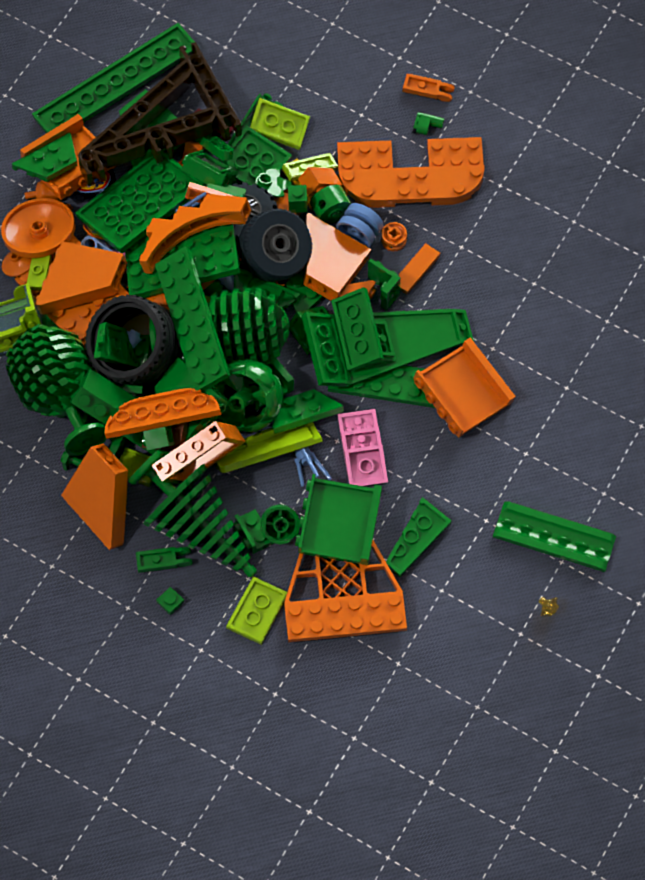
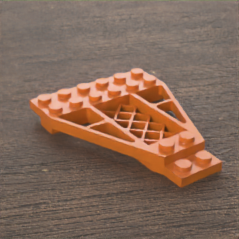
M374 540L372 541L371 548L380 564H359V568L351 562H345L346 564L339 570L332 565L336 560L332 559L328 562L323 557L315 556L316 569L299 572L304 554L299 553L284 602L288 642L407 631L403 591ZM320 561L326 565L322 571L320 569ZM349 566L356 571L352 578L343 573ZM329 568L337 573L332 580L324 575ZM384 570L396 591L375 594L367 593L365 572ZM359 574L361 586L354 581L359 576ZM340 576L348 581L343 588L335 584ZM297 578H317L318 599L290 601ZM322 579L328 583L324 590L322 587ZM351 584L359 590L354 596L346 592ZM331 586L339 591L334 598L326 594Z

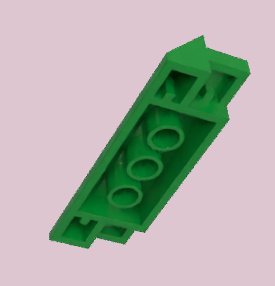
M90 368L80 382V387L70 400V403L106 425L110 416L113 417L119 411L118 407L130 400L136 399V397ZM143 431L123 435L142 448ZM148 450V452L151 453L152 455L157 451V450Z

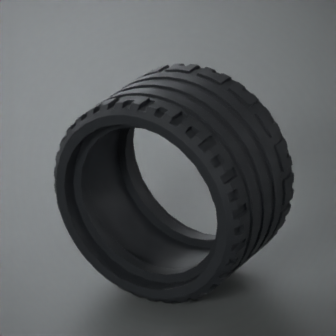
M137 295L114 297L112 300H108L105 304L101 305L99 310L97 309L88 324L85 348L87 349L86 353L89 357V362L92 363V367L97 373L121 385L143 386L144 389L155 388L156 384L178 357L182 358V349L170 311ZM143 314H148L152 319L156 331V342L152 354L144 364L136 369L123 371L119 365L94 359L99 324L107 322L122 327L128 320Z

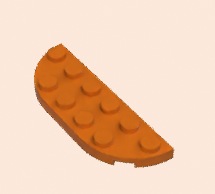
M183 388L139 397L118 407L119 411L113 417L110 416L105 426L106 439L214 417L221 415V410L218 402L212 395L202 393L201 390H195L194 388Z

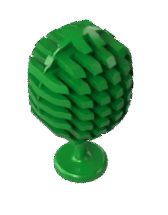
M257 287L255 294L252 293L251 288H244L243 292L240 289H233L232 293L224 290L220 297H218L217 292L211 295L210 302H207L227 364L238 359H254L260 362L264 361V364L269 366L271 364V357L274 356L276 358L280 356L285 341L287 342L290 324L284 309L276 304L275 295L270 294L266 298L263 290ZM150 318L149 330L153 352L156 342V331Z
M38 324L26 330L22 336H19L13 343L12 348H9L6 357L8 359L5 366L9 380L20 402L23 403L27 410L38 412L48 417L64 418L68 416L74 431L65 439L64 449L67 454L72 456L86 454L90 447L105 442V425L96 422L85 424L77 410L78 407L70 403V400L80 387V382L88 370L91 368L95 371V369L92 367V363L89 362L87 350L84 348L82 341L79 340L78 335L56 326L48 327Z

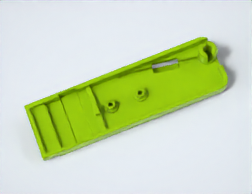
M313 422L274 434L273 428H269L244 438L245 444L243 443L217 461L216 468L221 473L230 472L323 442Z

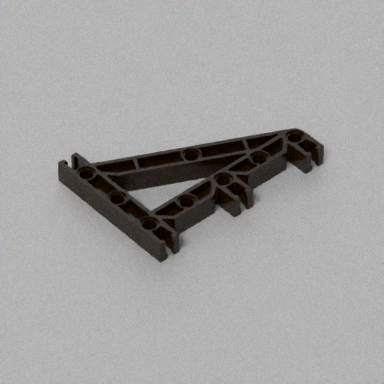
M196 42L191 43L190 56L185 51L187 50L186 46L179 47L181 63L79 152L80 171L88 186L95 184L92 177L93 172L98 173L100 182L106 181L104 167L111 168L144 157L148 150L151 151L157 163L164 161L161 155L162 149H165L168 153V158L172 159L174 158L173 145L177 146L213 134L216 127L225 141L231 139L229 127H233L237 137L242 136L241 122ZM194 84L207 109L146 128Z

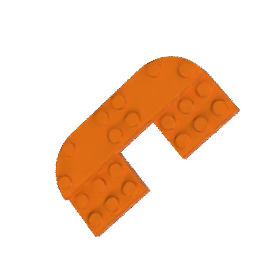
M482 138L427 139L429 167L393 168L391 140L337 142L339 179L343 184L342 187L345 193L353 198L355 203L367 207H395V203L431 202V206L459 204L470 199L471 195L478 191L482 185L484 176Z

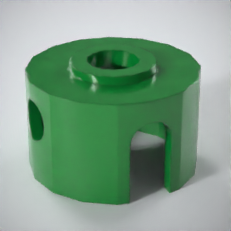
M330 185L321 189L310 201L316 216L327 224L338 222L351 204L343 187L340 185ZM324 200L326 204L320 206V202Z

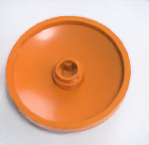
M50 198L32 199L17 205L6 215L1 226V235L5 246L12 253L25 258H40L56 253L61 242H69L75 232V220L69 207L58 200Z

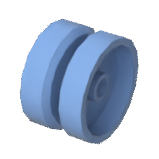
M351 203L344 212V216L336 224L337 230L365 244L368 248L371 247L375 241V236L383 228V221L379 215L369 207L359 203Z

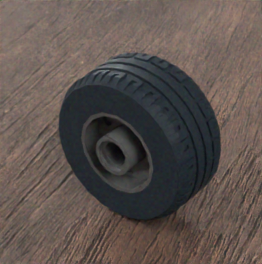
M270 209L257 214L246 222L239 235L238 249L241 261L246 266V269L260 280L280 282L294 277L307 266L309 258H311L313 243L311 242L312 237L307 225L298 215L285 209Z

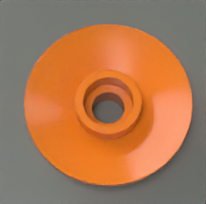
M9 252L2 261V271L9 277L24 275L30 269L32 258L21 257Z

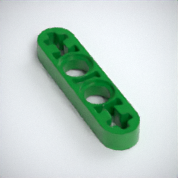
M214 133L195 139V141L217 158L222 160L233 159L234 149Z

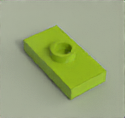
M51 255L32 258L27 279L31 290H42V283L49 273V266L52 261Z

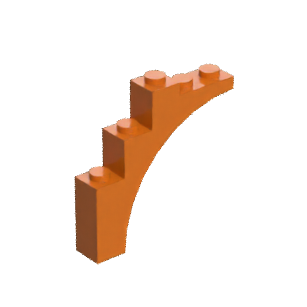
M206 194L199 208L179 206L173 216V220L152 218L146 229V235L149 240L139 259L144 273L152 274L156 267L155 264L168 251L193 234L216 226L246 224L252 211L247 198Z

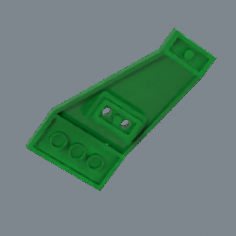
M437 309L374 312V320L384 359L351 372L347 370L335 314L306 312L301 315L319 386L348 387L456 346L461 347L464 341L470 337L473 340L466 310Z

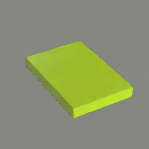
M259 98L250 128L267 139L299 150L310 116Z
M253 576L227 623L226 629L262 645L285 602L287 592Z

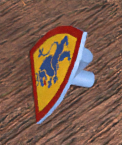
M106 171V181L100 182V178L93 179L95 181L94 185H86L77 191L81 193L95 192L97 196L108 186L111 176Z

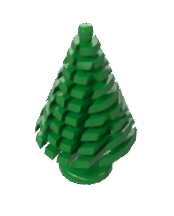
M162 448L157 450L128 480L130 484L135 485L145 476H148L168 496L143 524L148 527L151 526L175 503L176 506L154 530L161 532L184 511L185 514L166 533V536L173 537L192 519L194 522L176 541L183 543L200 527L202 531L188 547L194 549L208 535L211 539L201 548L200 553L205 554L217 544L219 548L210 558L216 560L225 552L228 556L221 564L227 566L233 560L236 563L232 568L233 570L238 571L241 568L249 578L253 577L257 569L248 562L251 556L249 553L244 557L240 554L245 548L243 541L236 548L231 545L240 536L238 531L234 532L227 540L223 537L234 526L232 519L219 531L215 528L229 514L227 509L225 508L211 522L207 520L222 505L221 497L202 514L199 512L218 492L216 486L212 487L194 506L191 504L211 483L212 478L210 474L186 496L183 495L207 470L205 464L203 463L176 488L172 483L162 482L152 465L165 456Z

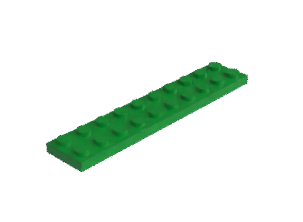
M177 23L32 113V116L45 133L50 132L78 114L83 118L84 123L180 63L179 47L186 46L187 50L185 51L190 56L191 43L195 41Z

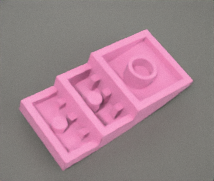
M370 409L337 414L349 484L368 486L388 483L376 410Z

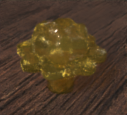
M544 596L540 598L538 602L542 605L541 616L546 614L552 616V614L556 613L559 608L557 597L548 600Z

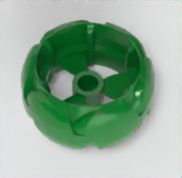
M238 359L228 363L230 377L214 385V387L230 403L217 419L222 423L235 425L240 432H256L265 428L277 417L282 406L283 389L280 380L272 374V369L258 360ZM243 375L254 380L260 386L258 387L260 390L253 393L250 388L244 387ZM227 385L237 391L230 398L227 394ZM253 400L266 404L260 415H245V408Z

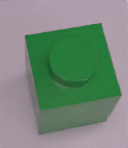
M307 185L288 186V204L291 213L307 212Z
M171 426L143 431L142 441L147 451L175 445Z

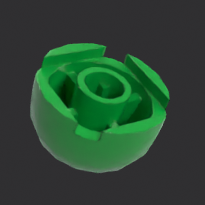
M282 504L272 505L262 514L260 521L261 530L264 536L272 543H288L299 533L300 519L289 506Z

